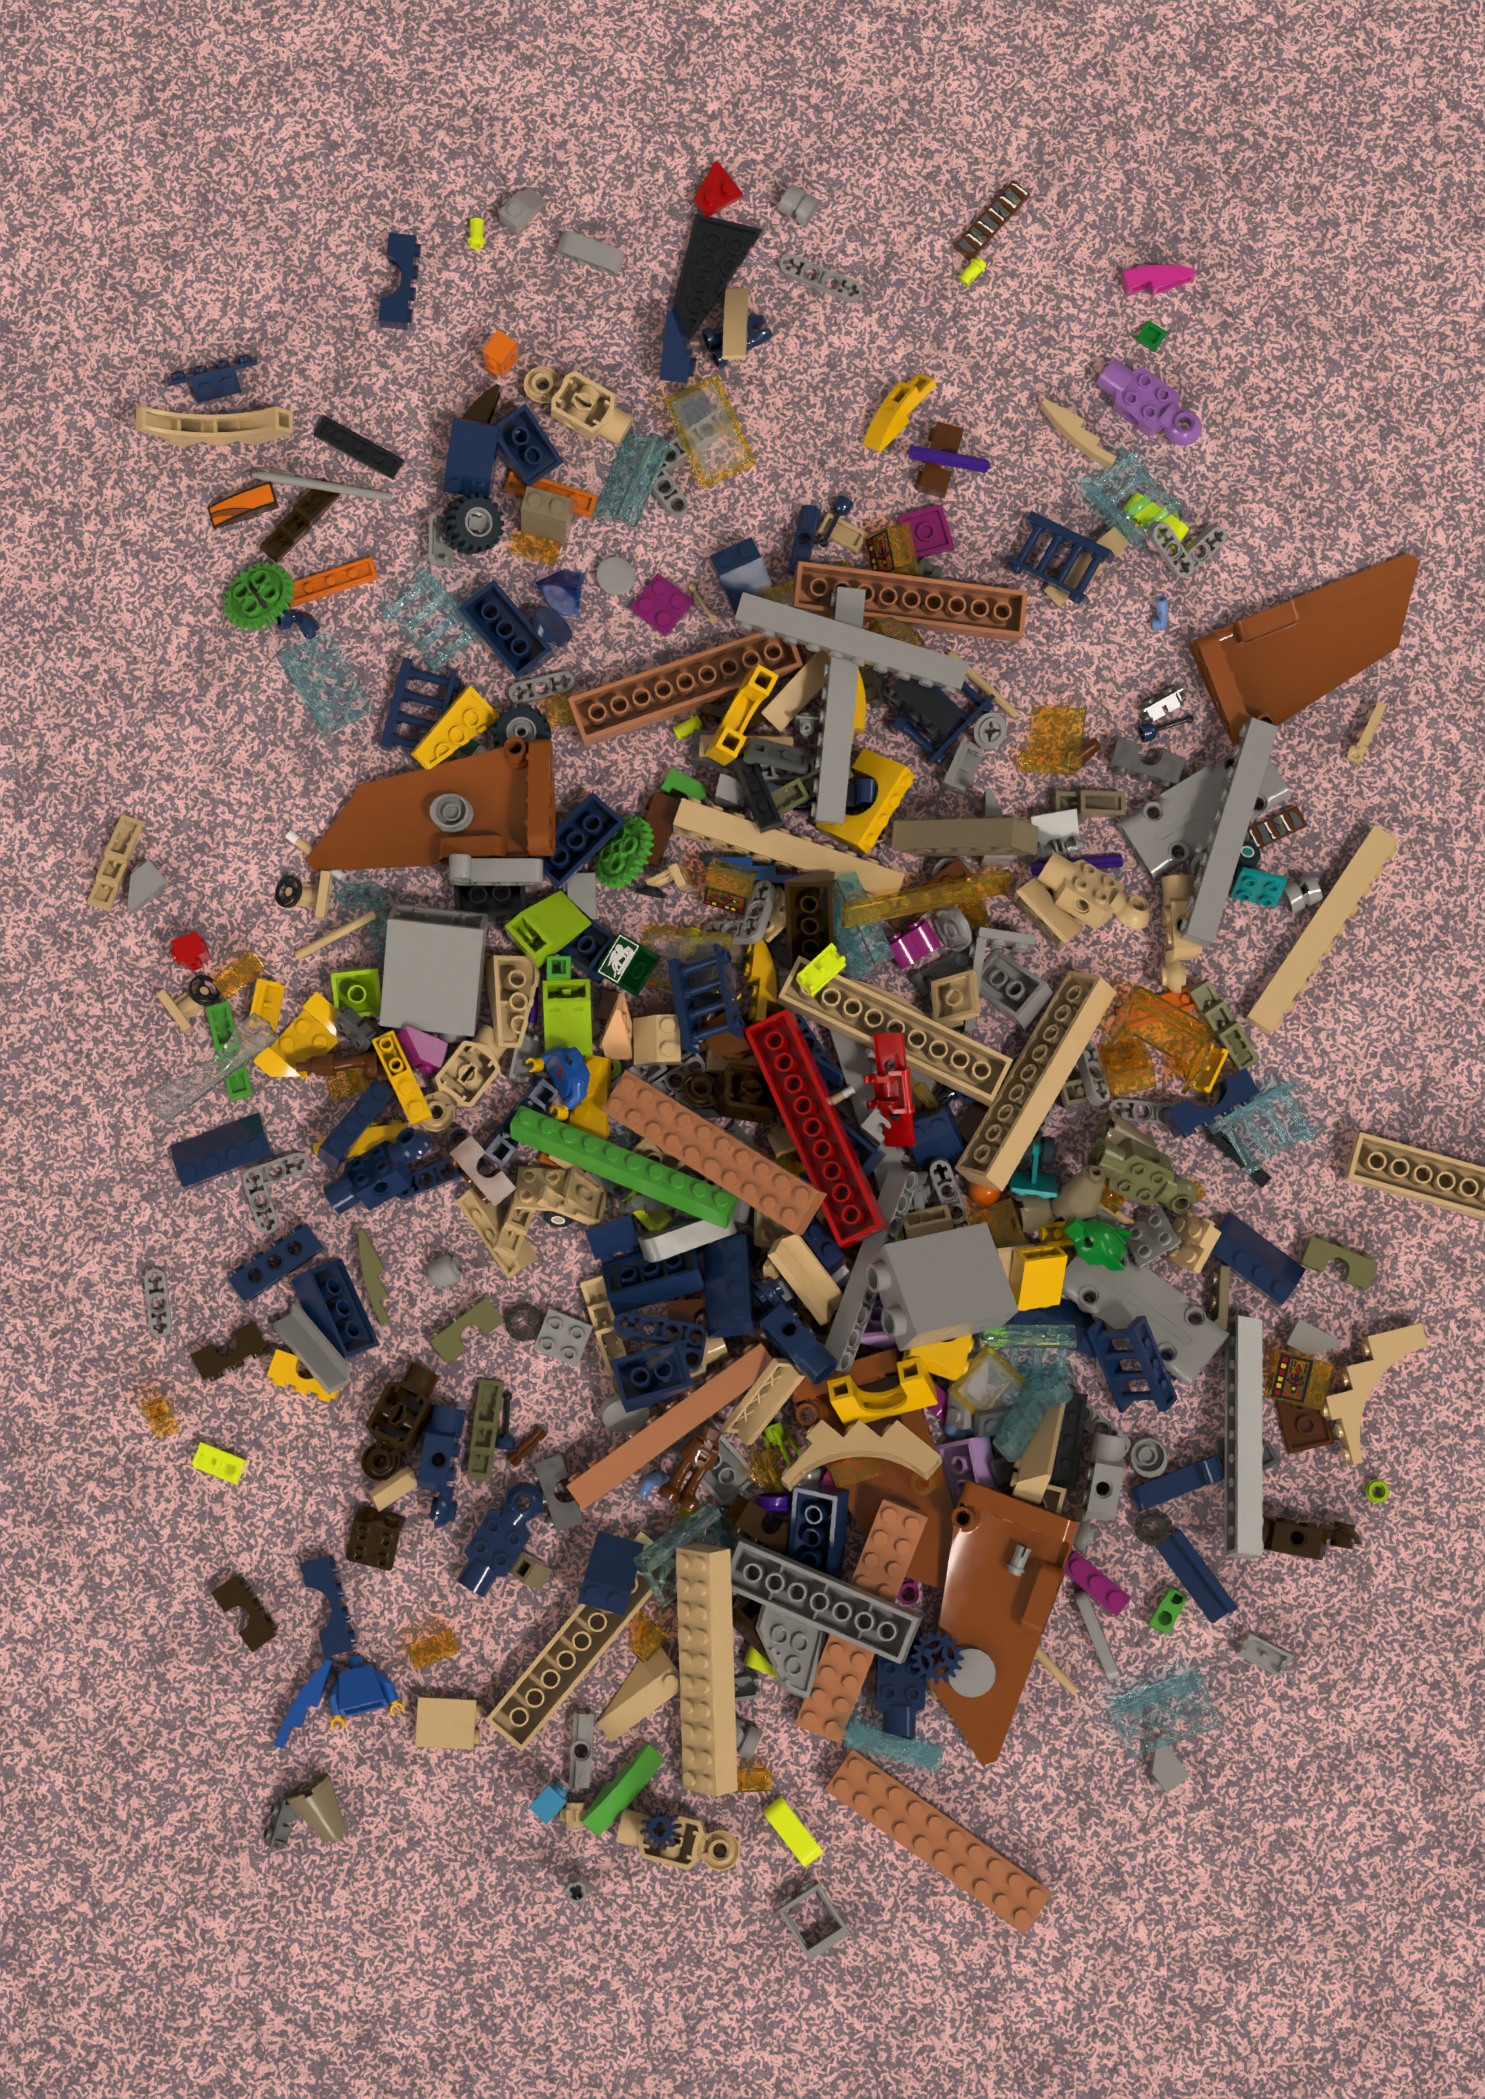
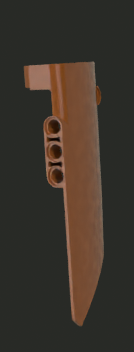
M1408 553L1190 641L1189 647L1196 666L1234 746L1240 744V728L1243 723L1246 724L1252 717L1258 720L1265 718L1268 723L1278 726L1397 649L1400 645L1420 560Z
M510 737L505 742L504 747L438 764L429 770L423 768L360 784L334 823L305 860L314 871L442 866L449 865V855L467 854L471 858L555 856V780L552 740L534 739L523 741L519 737ZM517 748L521 749L518 753H512ZM459 794L470 802L474 815L468 827L457 832L442 831L433 822L429 814L430 806L433 800L440 795Z
M897 1347L855 1360L848 1372L843 1373L834 1370L828 1378L817 1385H814L805 1376L791 1394L798 1422L803 1424L808 1431L814 1423L818 1424L822 1419L844 1437V1432L847 1428L830 1402L827 1381L850 1375L856 1386L862 1391L877 1393L891 1390L899 1385L895 1379L899 1377L897 1362L903 1360V1351H899ZM807 1407L811 1408L814 1412V1416L810 1421H806L803 1417V1411ZM923 1408L864 1423L882 1437L881 1434L888 1424L893 1425L898 1420L937 1452ZM853 1457L865 1464L856 1478L846 1465V1458L826 1463L825 1465L836 1486L849 1489L848 1508L865 1540L868 1537L883 1496L928 1513L927 1522L905 1577L944 1591L954 1527L951 1516L955 1507L942 1466L940 1465L926 1481L913 1470L896 1462L881 1458Z
M966 1480L957 1507L951 1516L954 1527L938 1630L941 1633V1637L949 1633L948 1640L951 1641L956 1638L958 1641L955 1647L980 1649L988 1654L994 1662L996 1671L995 1681L988 1692L973 1698L962 1696L956 1692L949 1683V1679L945 1683L942 1678H939L938 1684H935L934 1678H931L930 1685L983 1766L998 1760L1063 1581L1064 1567L1081 1522L1031 1502L1012 1497V1495ZM962 1511H966L970 1517L965 1525L959 1521V1515ZM1017 1544L1031 1549L1023 1568L1025 1572L1021 1573L1020 1577L1007 1572L1008 1566H1006L1007 1563L1010 1564ZM948 1645L946 1653L948 1658L952 1659L953 1651ZM941 1649L934 1653V1664L938 1661L942 1662L944 1659L941 1656ZM948 1667L938 1668L935 1674L944 1673L948 1670Z

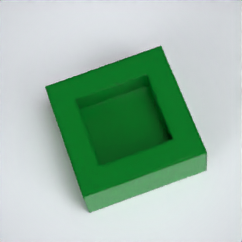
M1148 320L1136 338V342L1155 353L1168 332Z

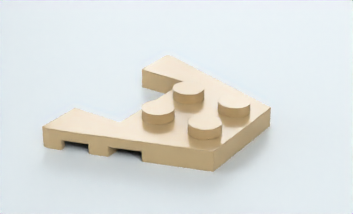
M549 1155V1159L567 1171L562 1195L545 1184L539 1191L536 1204L591 1227L599 1226L602 1223L609 1192L589 1171L585 1173L580 1167Z

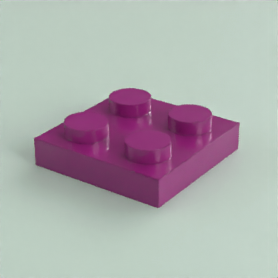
M942 504L897 516L910 562L954 550L955 546Z
M657 573L629 610L666 638L693 605L694 600Z

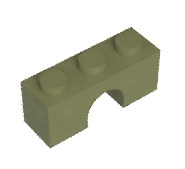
M1318 1234L1315 1237L1311 1236L1308 1238L1299 1261L1300 1265L1321 1273L1325 1271L1326 1265L1331 1259L1340 1260L1346 1268L1343 1282L1364 1291L1369 1289L1379 1264L1373 1261V1256L1360 1252L1358 1255L1351 1252V1247L1340 1243L1337 1246L1328 1243L1330 1239Z
M481 1297L469 1305L472 1308L465 1314L463 1312L458 1313L451 1319L452 1324L445 1329L442 1326L432 1334L431 1344L448 1365L467 1351L461 1341L462 1331L466 1327L471 1325L478 1326L487 1336L505 1322L504 1318L487 1297L484 1300Z

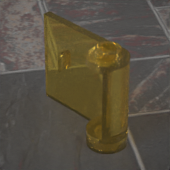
M1033 707L1027 750H1022L1019 754L1018 766L1020 772L1076 775L1082 766L1080 755L1087 710L1084 708Z

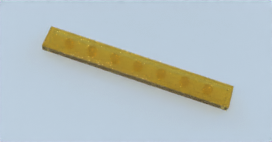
M1003 869L842 904L841 926L850 928L1010 893L1011 871Z

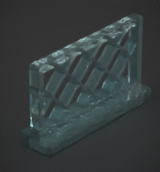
M650 433L649 436L625 435L591 518L598 521L626 523L630 527H637L671 444L657 433ZM631 442H634L635 446L629 450ZM637 454L638 457L631 462L630 459ZM626 464V467L620 471L621 466ZM629 475V478L622 483V479ZM617 484V488L611 492L612 487ZM620 495V499L613 504V500ZM608 505L609 508L602 513L604 507Z
M329 631L290 651L286 649L280 652L281 664L324 738L374 711L373 706ZM327 639L331 645L330 653L317 651L318 643ZM302 651L311 653L309 664L299 662L296 654ZM315 655L328 658L325 669L312 665ZM330 660L341 662L343 666L341 674L328 670ZM310 670L323 673L320 684L310 681L308 678ZM326 674L339 678L336 688L323 685ZM342 679L352 681L354 685L352 693L339 690ZM321 689L334 693L332 703L321 700L319 697ZM337 694L350 697L348 708L334 704ZM353 699L363 701L367 707L360 712L350 709ZM332 710L346 712L344 720L335 724L331 718Z
M704 1502L700 1505L697 1512H691L633 1559L636 1567L642 1570L660 1607L665 1608L677 1598L676 1569L673 1580H665L668 1567L676 1568V1564H670L671 1556L676 1553V1547L689 1545L693 1538L698 1537L697 1543L703 1544L704 1538L711 1539V1546H717L718 1541H723L725 1548L730 1549V1554L734 1551L733 1545L721 1523L720 1517L722 1515L717 1507ZM714 1523L713 1536L706 1535L707 1527ZM658 1566H662L659 1579L653 1578L651 1572ZM664 1584L671 1585L669 1594L663 1598L662 1590Z
M1200 1669L1109 1700L1111 1714L1115 1719L1129 1758L1221 1727ZM1199 1688L1204 1696L1200 1704L1187 1699L1191 1691ZM1174 1697L1182 1701L1178 1712L1165 1707L1168 1699ZM1205 1701H1206V1704H1207L1208 1708H1206V1707L1203 1706L1204 1703H1205ZM1185 1703L1198 1708L1193 1720L1180 1714ZM1151 1705L1159 1709L1155 1720L1142 1715L1145 1707ZM1202 1710L1211 1714L1214 1722L1203 1725L1196 1720ZM1162 1711L1175 1716L1171 1727L1158 1722ZM1129 1713L1137 1718L1132 1728L1122 1724L1119 1716ZM1178 1718L1191 1723L1187 1732L1181 1733L1174 1730ZM1139 1719L1152 1724L1148 1735L1135 1730ZM1155 1726L1168 1731L1164 1740L1158 1741L1151 1738ZM1125 1730L1129 1732L1128 1737L1126 1736ZM1132 1734L1145 1739L1142 1747L1135 1750L1131 1749L1129 1741Z

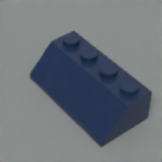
M492 580L458 608L516 679L538 670L554 657L553 649L537 634L533 625L495 580Z
M592 792L556 828L555 856L527 858L542 859L543 877L549 883L561 889L626 822Z
M259 1112L170 1146L174 1166L182 1188L185 1190L275 1157Z
M1229 1212L1217 1228L1221 1235L1213 1247L1210 1256L1223 1266H1229L1233 1274L1277 1307L1282 1306L1299 1283L1306 1269Z
M746 1234L727 1236L703 1248L708 1339L756 1334L754 1295L752 1293L753 1285L751 1284L753 1281L751 1245Z
M696 1248L656 1262L645 1260L641 1251L602 1263L606 1294L615 1315L705 1289L703 1270Z
M342 1259L309 1269L291 1280L305 1313L345 1361L380 1345Z
M1061 1298L1060 1305L1018 1311L1004 1324L1006 1330L1092 1359L1096 1358L1095 1350L1087 1333V1330L1095 1321L1091 1313L1082 1312L1075 1302Z
M831 1485L794 1486L788 1558L841 1580L849 1489Z

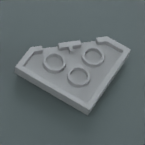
M761 1605L756 1630L784 1691L802 1698H809L826 1632L766 1605Z

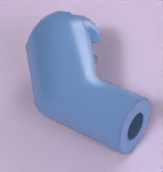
M1166 596L1156 597L1157 618L1152 619L1150 622L1153 631L1159 629L1162 631L1166 628L1168 619Z
M946 1422L944 1423L943 1429L946 1434L956 1440H965L974 1436V1428L963 1430L947 1425Z
M662 1470L646 1474L636 1494L648 1498L652 1487L667 1483L670 1480V1476Z

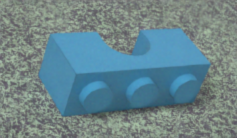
M551 1780L528 1808L547 1824L568 1801L570 1797L567 1794L569 1789L561 1781L558 1780L555 1783Z

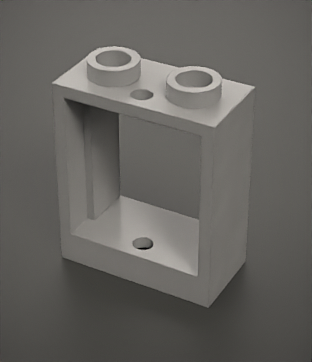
M812 1881L804 1884L800 1888L801 1893L795 1897L791 1894L786 1896L779 1902L781 1906L777 1908L809 1961L851 1934L818 1881L814 1884ZM817 1891L839 1927L808 1946L787 1910Z

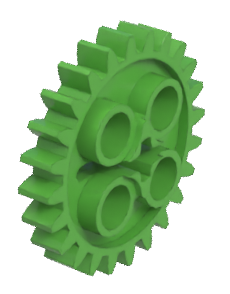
M268 561L265 562L264 566L257 562L256 568L249 565L247 572L240 570L242 576H234L233 578L236 582L228 583L231 590L224 591L228 598L222 600L226 605L223 607V610L227 613L228 619L236 627L239 626L243 631L247 628L250 632L253 631L254 627L261 631L262 625L269 628L271 621L277 624L278 616L285 617L283 610L291 609L287 603L294 602L291 595L296 593L292 588L295 586V583L291 580L290 574L282 566L279 567L276 563L270 565ZM251 584L254 585V587L258 590L259 595L266 602L268 606L267 609L264 608V606L260 603L259 598L251 589Z
M630 815L629 818L624 816L623 820L626 823L597 852L599 853L598 856L593 859L597 862L593 869L597 870L595 874L598 877V881L609 888L617 890L618 887L623 889L625 883L631 885L632 878L637 880V873L639 871L644 872L642 866L649 863L646 859L652 855L649 849L654 846L650 842L654 838V835L651 834L653 829L649 827L650 824L638 816Z

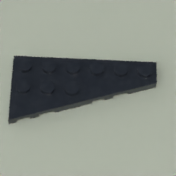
M696 213L673 300L677 305L689 341L692 340L761 236L763 229L714 217L706 218L705 215Z

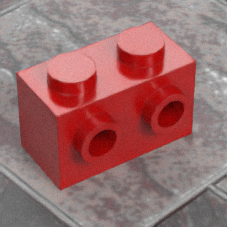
M198 931L171 941L173 948L169 949L174 962L178 966L182 965L185 970H198L204 966L203 963L212 960L206 942Z

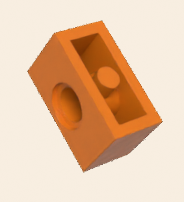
M500 330L496 331L482 351L486 371L494 377L499 375L504 378L519 358L517 342Z

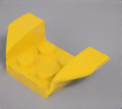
M317 991L302 1006L304 1008L302 1013L270 1048L266 1046L253 1060L270 1077L307 1078V1072H296V1062H306L307 1058L328 1055L338 1044L336 1026L332 1021L335 1015L334 1006Z

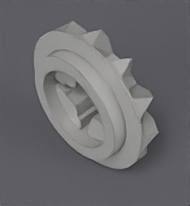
M989 711V713L981 714V717L974 721L975 727L972 729L974 733L973 740L984 749H993L999 746L1006 736V722L998 713ZM989 726L996 729L990 731L988 734L983 732V730L987 729Z

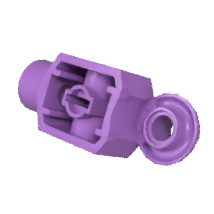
M1115 358L1096 382V385L1114 398L1112 410L1147 437L1158 434L1164 428L1167 438L1177 445L1187 446L1198 440L1202 432L1200 418L1188 409H1181L1178 406L1180 394L1144 367L1132 371ZM1178 423H1187L1189 429L1180 428Z

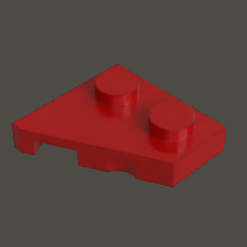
M715 161L693 201L707 218L741 199L743 193L720 163Z

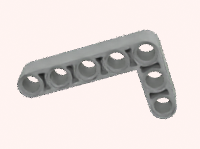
M719 407L642 461L640 469L643 481L671 518L675 520L684 518L688 512V501L669 476V473L735 427L736 413L732 407ZM727 415L731 417L732 420L728 423H724L720 420V418L722 416ZM705 428H709L713 431V433L709 436H705L701 433V431ZM690 441L694 443V446L687 449L682 444ZM667 454H672L676 457L671 462L664 460ZM648 467H654L657 472L649 475L645 470ZM662 485H667L670 487V490L662 493L658 488ZM676 503L684 506L680 511H675L671 507Z

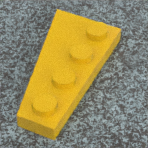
M471 685L466 686L410 754L426 770H429L451 755L456 749L468 743L477 734L485 731L500 716Z
M586 1055L584 1062L590 1073L587 1095L572 1109L568 1125L608 1141V1136L610 1135L608 1114L601 1110L609 1098L611 1060L605 1057Z

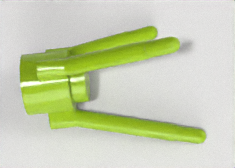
M781 1422L765 1428L766 1436L762 1437L766 1445L773 1484H777L771 1443L773 1446H779L788 1466L792 1465L783 1442L787 1439L798 1455L801 1452L787 1427L783 1428Z

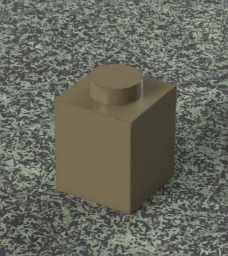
M520 1552L509 1573L523 1584L541 1590L553 1569L537 1557Z

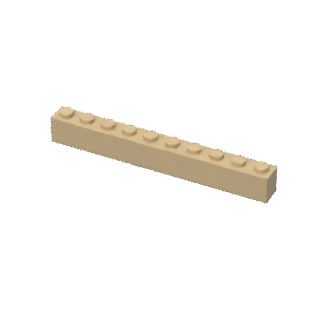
M1376 825L1371 828L1245 1018L1246 1021L1267 1035L1272 1030L1277 1032L1284 1021L1281 1019L1285 1011L1289 1013L1297 1002L1294 1000L1297 992L1302 994L1309 984L1306 980L1310 973L1315 974L1322 964L1319 959L1323 953L1325 955L1329 954L1335 945L1331 941L1335 935L1340 937L1347 927V924L1344 923L1348 916L1353 917L1360 907L1357 902L1361 896L1366 898L1372 889V886L1369 884L1373 878L1378 879L1385 869L1382 866L1385 860H1391L1398 850L1395 847L1398 842L1396 838Z

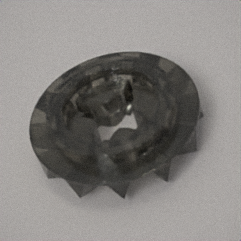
M527 1303L513 1306L505 1318V1327L508 1334L518 1341L534 1339L539 1335L543 1325L540 1311L535 1306ZM531 1314L528 1322L529 1324H531L530 1326H532L533 1328L530 1329L529 1327L527 1328L524 1326L522 1329L517 1331L520 1322L517 1318H515L516 1315L519 1318H525L526 1316Z
M1158 1508L1156 1510L1147 1509L1138 1515L1134 1522V1531L1142 1543L1150 1546L1161 1545L1172 1535V1520H1170L1167 1513L1161 1512ZM1155 1519L1157 1526L1160 1528H1155L1151 1535L1150 1527L1146 1525H1151Z

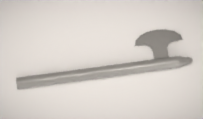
M261 467L258 469L264 472L252 473L253 477L262 481L392 502L393 492L293 476L296 475L295 473L282 469Z

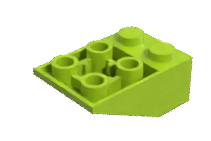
M560 890L523 910L504 927L508 937L539 968L547 962V956H554L592 923Z
M590 979L543 981L545 1052L556 1046H567L568 1048L576 1047L582 1056L593 1055Z

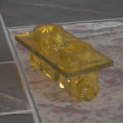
M767 1767L750 1768V1772H745V1768L737 1769L738 1791L732 1793L772 1791V1769H767Z

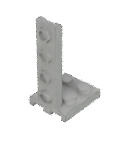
M979 927L977 932H975V943H971L969 948V957H972L971 967L967 966L966 970L973 969L977 972L978 993L980 991L986 944L991 949L1001 950L1002 947H1012L1011 951L1025 953V950H1030L1035 945L1036 935ZM976 1017L963 1020L964 1025L959 1026L963 1027L962 1033L968 1034L973 1031Z

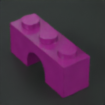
M1077 1551L1070 1553L1064 1567V1576L1087 1592L1111 1616L1117 1617L1131 1597Z

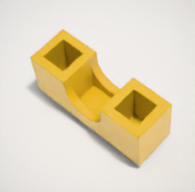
M276 1349L267 1373V1377L272 1378L271 1383L285 1387L286 1383L294 1385V1391L305 1395L308 1394V1391L317 1393V1399L330 1403L331 1398L337 1400L340 1389L328 1394L315 1378L304 1379L299 1374L298 1366L300 1360L297 1356Z

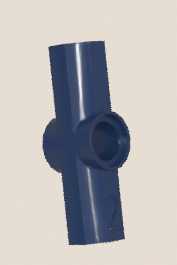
M801 506L787 573L794 576L795 566L798 561L810 562L821 509L816 506ZM801 537H806L810 540V543L802 545L798 540Z

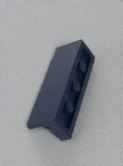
M1181 1529L1175 1530L1156 1544V1549L1212 1624L1227 1613L1231 1614L1238 1609Z

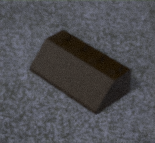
M809 872L785 880L788 970H792L798 956L812 961L831 943L836 947V952L838 953L835 872Z

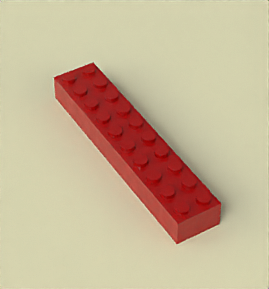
M785 1009L744 1029L811 1184L827 1194L821 1207L838 1246L842 1248L850 1247L888 1229L889 1227L794 1013Z

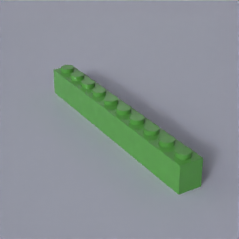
M522 1105L510 1123L511 1139L724 1229L728 1227L736 1212L737 1196Z

